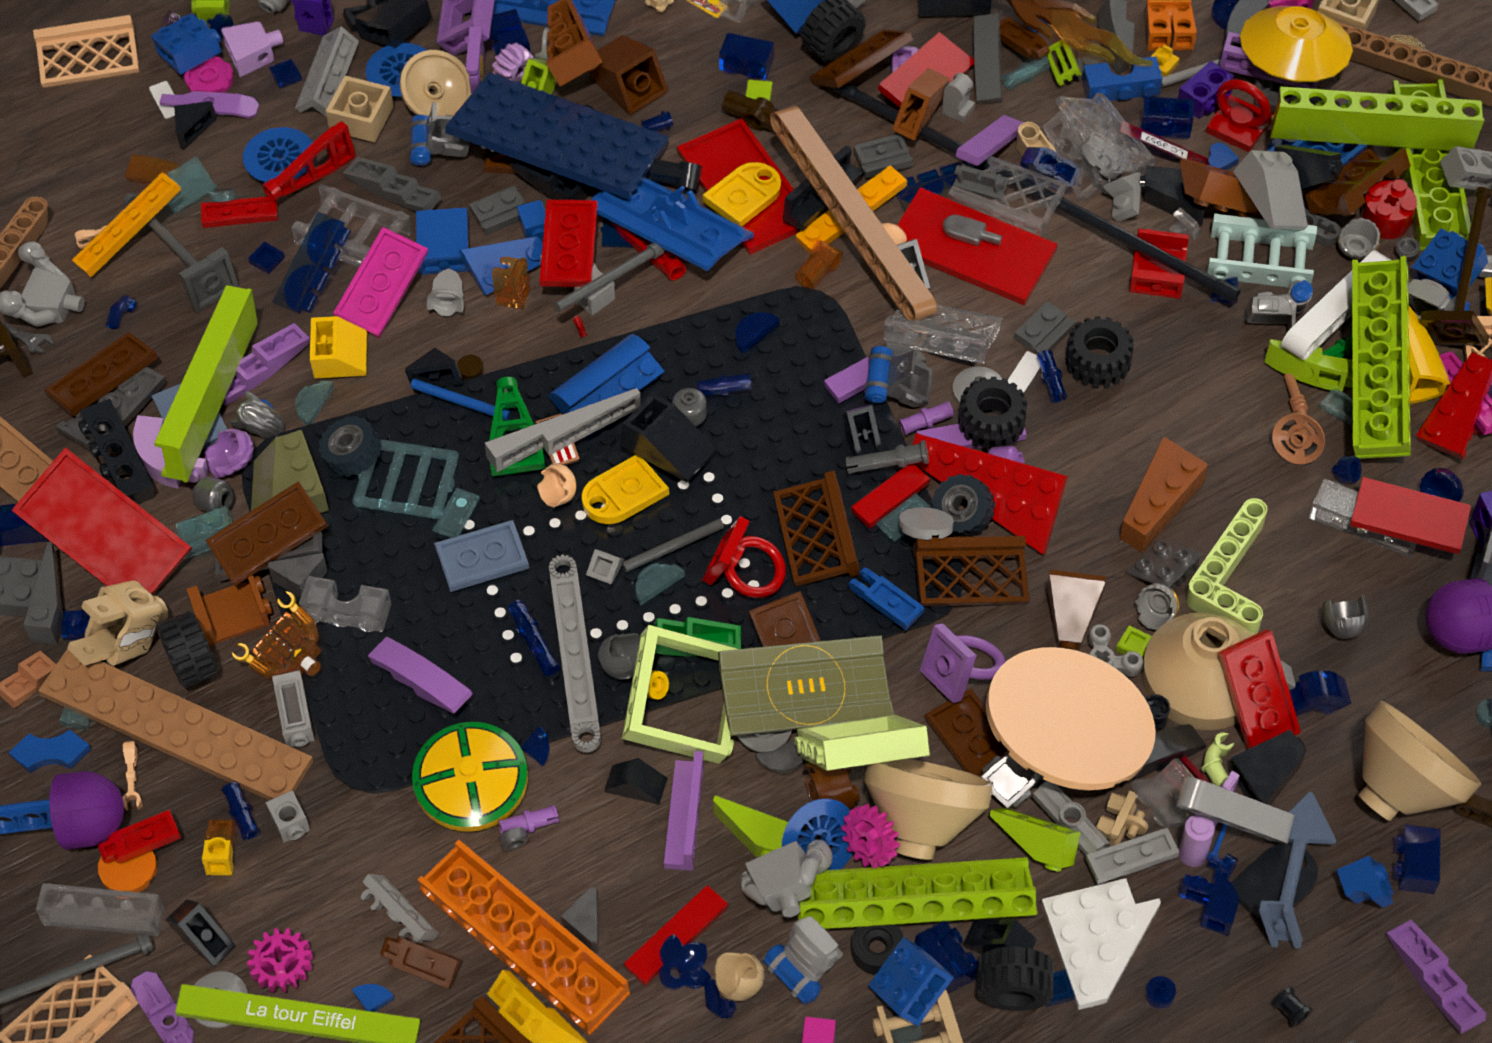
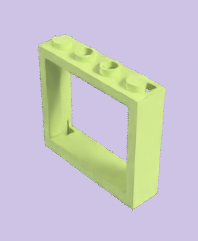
M648 625L640 636L622 739L694 757L695 751H703L704 760L720 764L727 756L731 755L734 740L730 739L725 704L723 705L717 744L644 726L642 721L656 644L718 661L719 651L736 650L737 648Z
M898 715L797 729L798 737L794 738L797 754L825 770L930 755L927 727Z

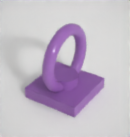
M941 623L933 626L919 671L952 703L962 701L969 678L979 680L993 679L998 669L1006 660L1003 653L990 642L974 636H956ZM968 647L987 653L994 660L995 665L985 669L973 667L977 655Z

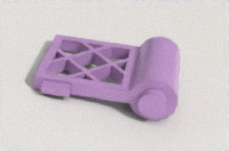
M1231 771L1222 788L1235 792L1240 775ZM1201 815L1191 816L1186 821L1179 847V858L1185 865L1198 867L1206 861L1215 827L1219 823L1218 821Z

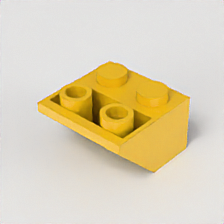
M338 316L311 318L310 363L314 378L367 376V330Z

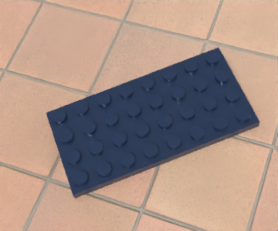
M490 72L446 124L445 133L628 200L650 171L651 164L665 150L669 141L668 136L656 131L643 128L634 123H629L612 115L604 114Z

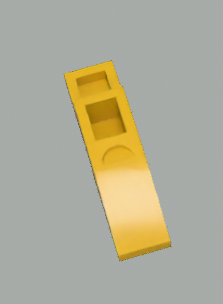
M501 971L487 995L500 1007L498 1012L532 1043H588L554 1008H546L511 971Z

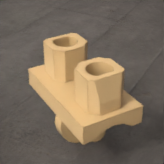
M1129 791L1127 797L1115 793L1111 794L1107 804V811L1117 814L1118 817L1114 820L1102 815L1097 824V829L1105 838L1109 839V847L1120 844L1127 829L1126 836L1130 839H1134L1136 834H1146L1149 826L1143 820L1145 813L1137 811L1134 816L1137 808L1135 801L1138 793Z

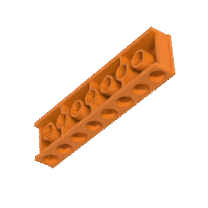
M460 840L455 843V848L426 876L423 877L421 875L417 879L419 891L589 1036L630 995L628 981Z

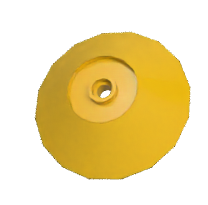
M1275 6L1258 11L1245 21L1240 33L1242 51L1254 66L1271 76L1292 82H1317L1334 77L1348 66L1353 52L1349 35L1337 21L1319 11L1301 6Z

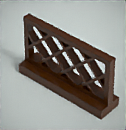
M835 470L824 473L825 478L773 492L795 586L849 573L850 577L860 575V568ZM823 488V495L818 502L808 498L811 491ZM793 496L798 500L790 509L782 505L781 499ZM803 502L813 506L808 516L797 512ZM819 510L829 514L824 524L813 520ZM793 517L803 521L797 531L787 527V524ZM809 524L819 529L813 539L802 534ZM825 532L834 536V540L829 547L818 542ZM798 539L809 544L802 554L792 549ZM814 547L825 552L818 562L808 558ZM832 555L840 559L841 565L828 568L824 566V563ZM803 562L814 567L810 574L798 575V569Z
M1025 536L945 537L941 539L939 537H932L929 540L916 539L912 546V554L916 562L919 603L922 606L1028 604L1029 592L1024 555L1026 547ZM979 558H986L994 565L987 574L974 564ZM1005 558H1017L1018 569L1014 573L1001 564ZM923 559H932L940 566L933 575L923 568ZM952 559H960L967 567L958 574L947 564ZM996 568L1009 578L1002 586H999L989 577ZM942 569L955 578L947 588L935 578ZM969 569H972L982 578L975 587L962 577ZM984 581L997 591L992 597H985L977 590ZM1013 581L1021 588V596H1011L1004 588ZM930 582L943 592L938 598H926L925 588ZM959 582L970 592L966 597L958 598L950 591L951 588Z
M482 995L473 1002V1009L434 1042L530 1043ZM473 1020L481 1026V1036H464V1028Z

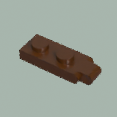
M1010 16L1000 21L1001 41L1024 57L1028 58L1031 56L1039 60L1050 53L1046 40Z
M400 935L397 937V940L385 937L380 955L390 959V966L447 989L452 988L462 960Z

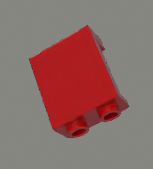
M1138 229V237L1186 262L1189 235L1153 229ZM1135 250L1129 292L1181 299L1185 275Z

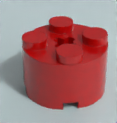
M1401 179L1375 183L1366 193L1360 218L1368 219L1375 223L1382 239L1389 240L1402 237L1412 224L1417 207L1416 196L1407 183Z

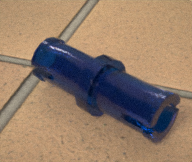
M1043 350L1044 357H1042L1040 352L1037 354V360L1043 373L1041 375L1042 381L1047 385L1051 401L1053 403L1062 402L1060 395L1063 400L1067 398V393L1061 380L1063 377L1062 371L1057 368L1053 351Z
M749 373L726 377L724 374L720 375L721 378L697 381L698 390L704 396L722 393L723 396H727L729 392L752 390Z
M230 782L226 784L221 790L230 807L229 815L231 819L236 821L242 839L249 840L256 837L260 831L252 817V807L249 802H246L239 783Z

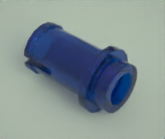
M661 111L660 115L642 120L641 126L657 132L665 128L669 130L670 126L674 125L669 111Z

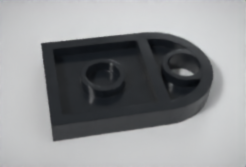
M1277 844L1270 847L1226 888V892L1263 926L1264 923L1259 911L1261 901H1280L1293 844ZM1306 849L1303 857L1305 867L1300 870L1292 905L1293 908L1312 892L1318 878L1317 863Z

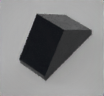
M206 101L174 106L175 128L180 148L185 150L217 120L213 103Z
M433 348L405 368L410 384L414 378L438 387L463 384V378L456 361L437 348Z
M867 405L845 411V435L854 456L882 452L873 406Z
M640 758L612 765L604 791L660 805L668 779Z

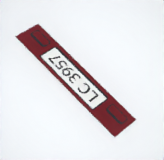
M1122 121L1121 133L1180 159L1185 158L1208 165L1209 158Z

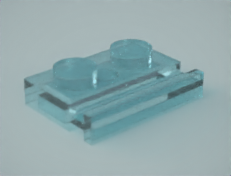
M197 156L166 174L181 188L167 203L172 209L173 214L217 188Z
M227 506L176 524L178 537L193 548L185 559L211 550L205 540L232 524L231 512Z

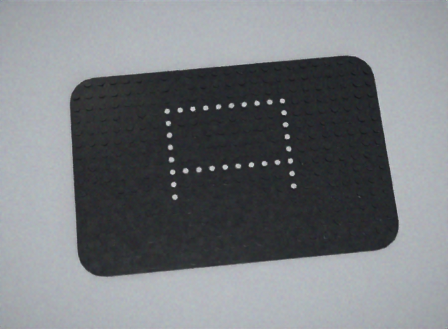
M801 286L778 289L483 374L474 379L463 380V384L441 387L495 406L497 397L496 382L503 377H513L517 380L519 393L535 425L536 421L562 414L548 397L549 393L630 334H634L644 340L650 347L649 353L662 367L664 373L640 391L641 404L652 393L672 403L674 395L681 389L695 388L701 391L707 402V414L705 420L695 427L717 448V452L687 483L645 460L669 487V495L624 521L615 524H602L589 518L583 509L582 492L589 481L636 455L620 446L622 423L633 412L574 442L580 459L578 462L566 466L575 476L576 492L571 501L555 508L546 505L537 489V485L544 478V475L541 474V471L544 469L492 476L490 462L486 457L485 442L490 440L493 416L423 392L285 431L265 439L253 451L251 460L242 470L243 492L249 511H251L254 460L276 437L299 430L303 432L329 509L320 513L328 527L321 531L322 553L327 573L304 599L295 595V603L310 622L305 626L289 608H283L279 604L278 607L281 616H284L292 626L298 623L294 629L300 633L301 637L309 639V641L306 640L307 644L304 642L301 645L302 649L294 659L297 669L300 670L307 702L325 761L335 778L353 790L371 794L393 792L413 786V766L423 745L437 732L458 723L482 722L496 726L513 737L522 751L571 737L549 572V563L558 555L572 557L577 566L599 728L625 720L633 677L623 680L615 679L604 672L598 659V651L605 639L614 634L637 633L641 636L648 625H654L657 618L685 622L687 617L739 625L741 626V649L762 647L748 612L799 591L802 594L821 641L882 636V639L930 625L947 616L955 606H923L924 613L907 630H904L850 589L848 584L852 579L859 580L868 588L871 587L860 575L850 577L849 573L795 586L773 492L825 478L824 473L835 470L860 571L866 567L878 576H883L919 603L916 562L912 554V546L917 538L904 534L902 528H899L898 522L901 512L907 509L933 508L932 498L927 487L923 488L870 529L851 512L853 505L903 468H899L896 465L848 474L846 457H853L854 453L845 435V411L872 405L882 450H894L899 444L907 446L887 400L883 403L866 401L863 390L838 404L824 386L825 379L866 358L852 324L840 304L834 298L816 289ZM517 407L506 409L511 411L508 420L520 419ZM354 416L365 418L380 437V443L382 444L380 455L377 456L374 464H371L367 470L360 472V474L346 477L345 475L339 476L337 473H333L320 456L321 454L318 450L322 434L339 419L342 420L345 417ZM519 430L505 431L503 436ZM543 448L546 469L552 463L548 453ZM823 488L811 491L808 498L818 502L823 495ZM790 496L781 499L782 505L791 509L798 499ZM596 502L591 505V507L595 509H600L605 506V504L601 502ZM803 502L797 512L808 516L813 506ZM819 510L813 520L824 524L829 514ZM740 516L750 521L742 537L757 536L771 542L780 551L786 566L784 582L779 590L770 596L752 598L739 593L730 585L724 571L712 585L702 581L722 537ZM793 517L787 524V527L797 531L803 521ZM719 518L723 522V529L629 572H625L623 566H621L612 584L586 575L595 549L621 557L626 561ZM513 520L529 563V569L450 592L434 543ZM809 524L802 534L813 539L819 529ZM825 532L818 542L829 547L834 540V536ZM798 539L792 549L802 554L809 544ZM746 547L740 560L734 567L738 577L744 583L753 587L766 586L772 581L775 574L774 563L770 556L756 547ZM814 547L808 558L818 562L825 552ZM832 555L824 563V566L828 568L841 565L840 559ZM923 559V568L933 575L940 566L932 559ZM952 559L947 564L958 574L963 571L960 559ZM803 562L798 569V575L810 574L814 567ZM561 565L555 571L565 574L570 571V567ZM267 569L276 600L279 598L284 605L290 604L291 597L285 592L289 591L273 582L270 570ZM944 569L935 577L946 588L955 580ZM932 582L925 588L926 598H938L943 593ZM957 582L950 591L958 598H961L963 585ZM286 623L284 625L286 633L290 631L288 635L294 640L298 634ZM300 636L294 640L298 645L301 642ZM388 637L447 672L471 690L472 695L453 714L417 696L413 688L395 680L389 671L373 664L368 655ZM292 642L291 645L296 650L298 647H296L297 645L294 642ZM654 654L652 670L661 671L667 675L669 689L667 694L661 699L646 698L644 713L721 690L719 661L703 656ZM309 656L315 663L307 671L301 666V662Z

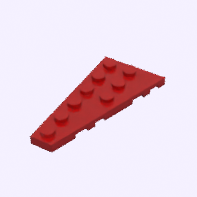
M915 434L913 445L920 444V441L925 440L929 454V464H924L923 462L915 464L940 482L946 481L950 476H957V474L971 475L982 481L990 488L989 491L994 496L995 508L992 519L1016 536H1025L1027 544L1041 554H1046L1068 476L922 434Z

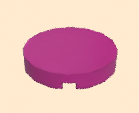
M213 56L186 71L184 79L190 92L225 93L233 84L234 74L228 62L226 63L222 61V58Z

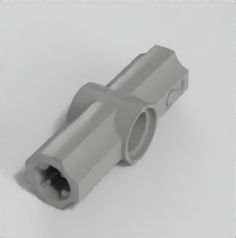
M1046 781L1033 793L1032 798L1056 824L1081 832L1078 848L1085 855L1109 847L1110 842L1086 817L1083 806L1072 802L1056 784ZM1073 817L1077 822L1070 823L1065 818Z

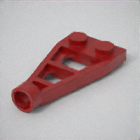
M340 121L330 127L280 175L265 182L262 188L269 199L276 201L281 196L284 197L332 174L356 158L348 126L343 121ZM323 149H326L329 160L314 168L313 159ZM305 166L307 173L294 179L293 177Z
M610 221L618 234L638 252L641 253L646 250V247L652 243ZM669 251L664 252L663 255L656 259H649L652 264L672 281L680 279L686 273L687 269L679 256Z

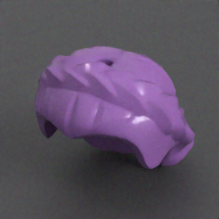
M228 429L219 432L218 440L205 451V460L214 478L219 479L231 475L246 467L254 451L253 442L245 431Z

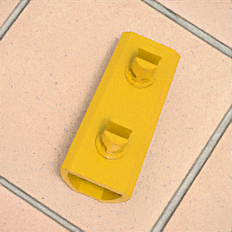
M1409 306L1410 404L1443 395L1450 381L1429 333Z

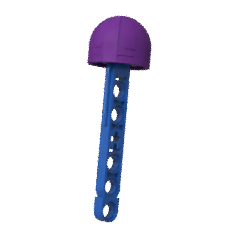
M1475 578L1450 582L1439 588L1432 595L1426 609L1425 620L1427 629L1437 644L1457 653L1492 650V587L1486 580Z
M80 771L58 774L54 777L51 784L50 799L0 805V817L12 820H0V834L53 828L59 845L65 850L95 846L105 842L119 828L124 814L123 798L117 786L98 773ZM33 813L39 815L40 817L32 818L27 816L26 814Z

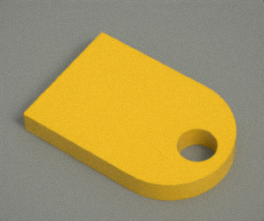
M756 162L747 163L738 167L704 193L703 202L724 218L742 227L778 198L781 189V179L778 172L769 165ZM760 176H768L770 179H769V180H761V179H759L758 177H760Z
M635 455L589 481L582 492V505L585 513L592 520L602 524H615L624 521L668 496L669 487L643 458ZM596 502H601L605 504V506L600 509H595L591 507V505Z

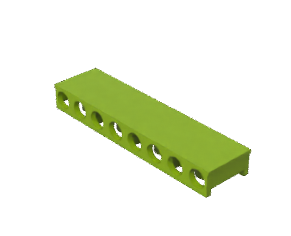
M1438 79L1436 84H1399L1398 80H1393L1389 93L1394 95L1446 98L1443 79ZM1390 102L1391 109L1395 106H1398L1399 104L1396 102ZM1419 103L1413 104L1411 106L1412 110L1415 112H1417L1418 109L1425 107L1424 105ZM1445 105L1437 107V111L1441 114L1448 109V106ZM1406 148L1411 166L1403 172V177L1417 199L1412 227L1414 238L1420 244V251L1426 249L1440 229L1448 232L1454 231L1462 238L1468 240L1471 221L1464 188L1449 186L1440 163L1449 151Z
M1280 87L1276 109L1271 117L1270 138L1447 151L1456 146L1473 149L1484 123L1482 101ZM1286 95H1295L1297 99L1292 100L1289 104L1284 100V97ZM1314 96H1318L1323 99L1317 102L1315 105L1311 104L1309 101V99ZM1338 98H1344L1349 101L1340 107L1335 104V100ZM1363 100H1370L1374 103L1367 106L1366 109L1360 105ZM1388 102H1396L1399 104L1398 106L1393 107L1391 110H1389L1386 107V104ZM1416 103L1425 106L1423 108L1418 109L1417 112L1413 111L1411 108V106ZM1441 105L1450 108L1442 112V114L1437 111V107ZM1466 107H1472L1476 112L1474 117H1469L1462 110Z
M1401 256V260L1358 263V259L1352 260L1353 448L1356 459L1411 456L1409 280L1406 256Z
M226 285L154 442L155 447L162 448L165 466L161 473L162 477L182 480L186 483L189 480L258 324L252 289Z
M1028 857L886 866L875 869L870 867L826 870L821 874H816L814 883L811 884V895L798 902L800 908L798 920L811 916L824 929L1037 915L1036 889L1033 887Z

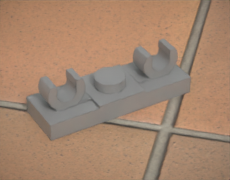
M1164 828L1087 854L1086 861L1097 884L1176 858L1180 852L1168 828Z
M368 874L362 881L369 889L363 891L361 899L369 901L374 895L375 902L370 907L372 910L379 911L385 907L387 915L392 920L398 923L402 922L407 927L400 931V936L408 938L412 934L414 941L423 943V940L434 941L440 934L383 875Z

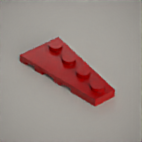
M1471 352L1416 434L1419 442L1462 460L1465 459L1467 444L1472 439L1473 427L1477 417L1480 416L1484 396H1487L1492 382L1491 359Z

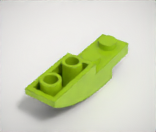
M1270 339L1264 362L1283 374L1289 373L1296 380L1327 390L1342 392L1344 386L1353 388V360L1322 355V348L1319 347L1306 360H1302L1281 347L1282 341Z

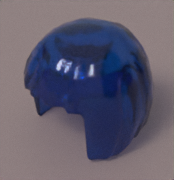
M1431 469L1421 479L1420 492L1461 502L1464 497L1462 480L1449 469Z

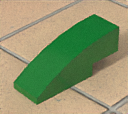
M687 617L685 622L657 618L653 625L654 627L741 649V626L691 617ZM656 644L655 654L699 656Z

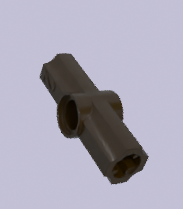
M731 90L726 93L722 103L723 111L744 119L750 128L761 130L764 127L774 132L770 116L773 112L780 110L775 109L768 99L758 97L754 100Z

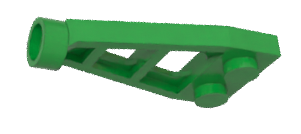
M503 377L496 382L497 397L489 441L502 437L505 431L524 429L534 425L519 393L517 380L513 377ZM518 408L520 419L503 421V409ZM543 449L499 472H496L490 463L492 476L545 469Z

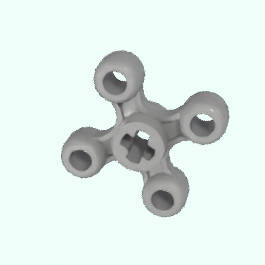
M1102 624L1093 626L1088 636L1089 644L1093 648L1089 655L1108 663L1128 677L1139 675L1143 668L1142 656L1134 651L1127 652L1123 656L1114 655V652L1107 647L1111 639L1109 628Z

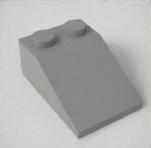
M1251 150L1233 172L1271 229L1305 230L1308 225L1299 175L1292 163L1291 157L1285 152Z

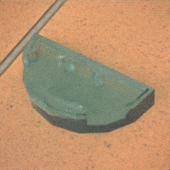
M323 380L319 384H314L310 387L305 386L298 393L295 405L297 415L302 423L306 425L314 423L334 389L333 382Z
M654 563L646 567L638 575L635 585L636 598L640 605L684 577L685 571L675 564L670 566Z

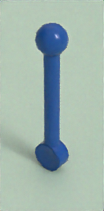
M1226 824L1222 825L1214 848L1207 856L1208 861L1211 863H1215L1219 859L1218 851L1228 828Z

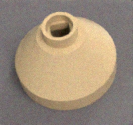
M1189 613L1169 620L1153 634L1146 647L1142 668V681L1147 695L1159 694L1164 696L1170 703L1168 718L1180 725L1190 724L1194 729L1219 730L1239 723L1218 652L1253 636V634L1240 623L1213 613Z
M1380 701L1365 719L1362 778L1367 785L1359 793V796L1385 819L1391 821L1399 811L1409 815L1466 803L1481 786V782L1476 775L1451 751L1417 723L1388 703Z
M914 759L867 764L864 777L869 793L875 805L878 806L879 814L886 812V820L894 822V825L891 827L892 831L899 833L895 841L900 843V846L895 849L896 852L909 857L927 860L934 859L936 846H945L989 808L994 786L992 781L959 769Z

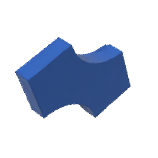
M69 729L60 736L46 739L35 737L29 733L9 752V755L29 773H32L38 768L50 764H58L71 769L91 748L88 743Z

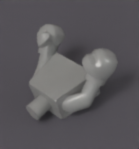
M31 241L22 244L18 249L19 259L25 263H31L35 268L21 295L17 291L7 290L0 293V314L12 316L15 319L21 318L22 321L38 327L50 323L64 322L69 310L81 312L84 307V297L75 296L76 293L70 278L49 260V257L39 243Z
M814 840L807 845L806 854L797 841L745 863L748 870L742 873L739 878L740 889L748 898L753 899L758 904H767L772 911L782 910V914L785 917H793L800 912L798 902L811 895V884L814 883L816 874H821L830 867L833 859L831 849L824 840Z

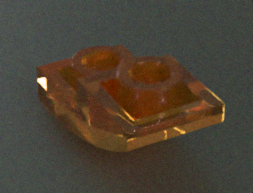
M132 154L124 177L129 181L151 184L163 172L177 183L182 166L163 159Z

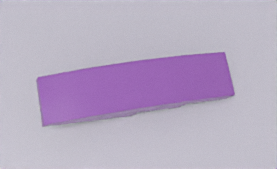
M293 323L253 345L252 353L242 358L223 404L227 406L245 395V391L252 390L271 377L295 357L310 342V338Z
M388 637L368 655L373 664L389 671L395 680L413 688L417 696L453 714L472 695L471 690L447 672Z
M1412 920L1387 932L1389 941L1412 975L1460 1034L1486 1021V1012L1467 994V985L1448 966V957Z

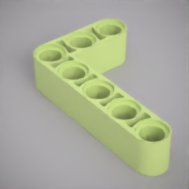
M1257 498L1248 499L1242 505L1190 580L1186 595V603L1192 610L1228 617L1243 625L1253 635L1259 631L1263 617L1262 608L1255 602L1223 585L1264 526L1268 511L1267 505Z

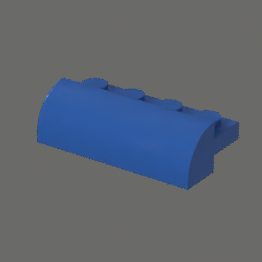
M630 334L549 393L548 397L562 414H566L636 388L640 392L663 375L664 370L649 353V345L640 337Z

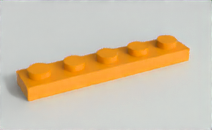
M890 165L857 190L870 209L874 211L907 186V179ZM829 210L811 223L805 230L797 233L795 238L796 242L813 256L845 231Z
M162 172L72 261L89 277H92L181 190L180 186Z

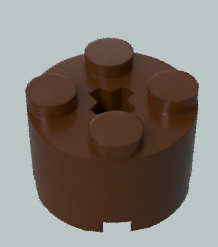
M811 762L803 764V771L808 770L809 777L804 778L810 801L833 799L843 803L850 810L855 808V803L860 801V796L856 785H851L848 776L851 773V767L825 770Z

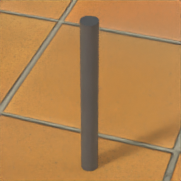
M719 518L622 562V566L625 572H629L723 529V522Z

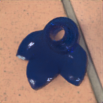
M672 934L664 941L659 952L663 963L659 970V978L665 987L673 990L680 989L683 986L698 989L711 979V975L702 968L707 958V947L704 943L692 942L683 946L675 934ZM670 970H677L679 978L672 977Z

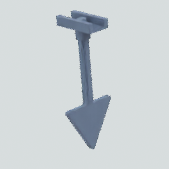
M1309 792L1289 812L1295 815L1288 841L1293 842L1280 901H1261L1259 911L1271 947H1277L1279 940L1292 941L1294 948L1301 949L1303 939L1292 905L1305 848L1308 843H1336L1335 836L1313 792Z

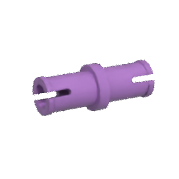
M946 401L930 409L922 408L919 413L900 419L899 426L902 433L906 436L925 427L926 429L932 428L933 424L954 417V412L951 404Z
M555 805L532 812L525 810L522 811L521 815L498 820L501 834L514 828H525L528 833H532L535 831V828L559 823Z

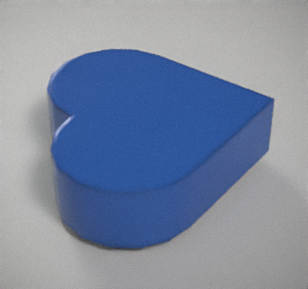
M1215 143L1210 147L1208 165L1228 170L1238 164V156L1227 145Z

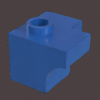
M1367 856L1337 869L1345 895L1355 903L1372 899L1381 907L1393 904L1391 895L1394 892L1388 879L1387 871L1381 862L1378 863L1370 856Z

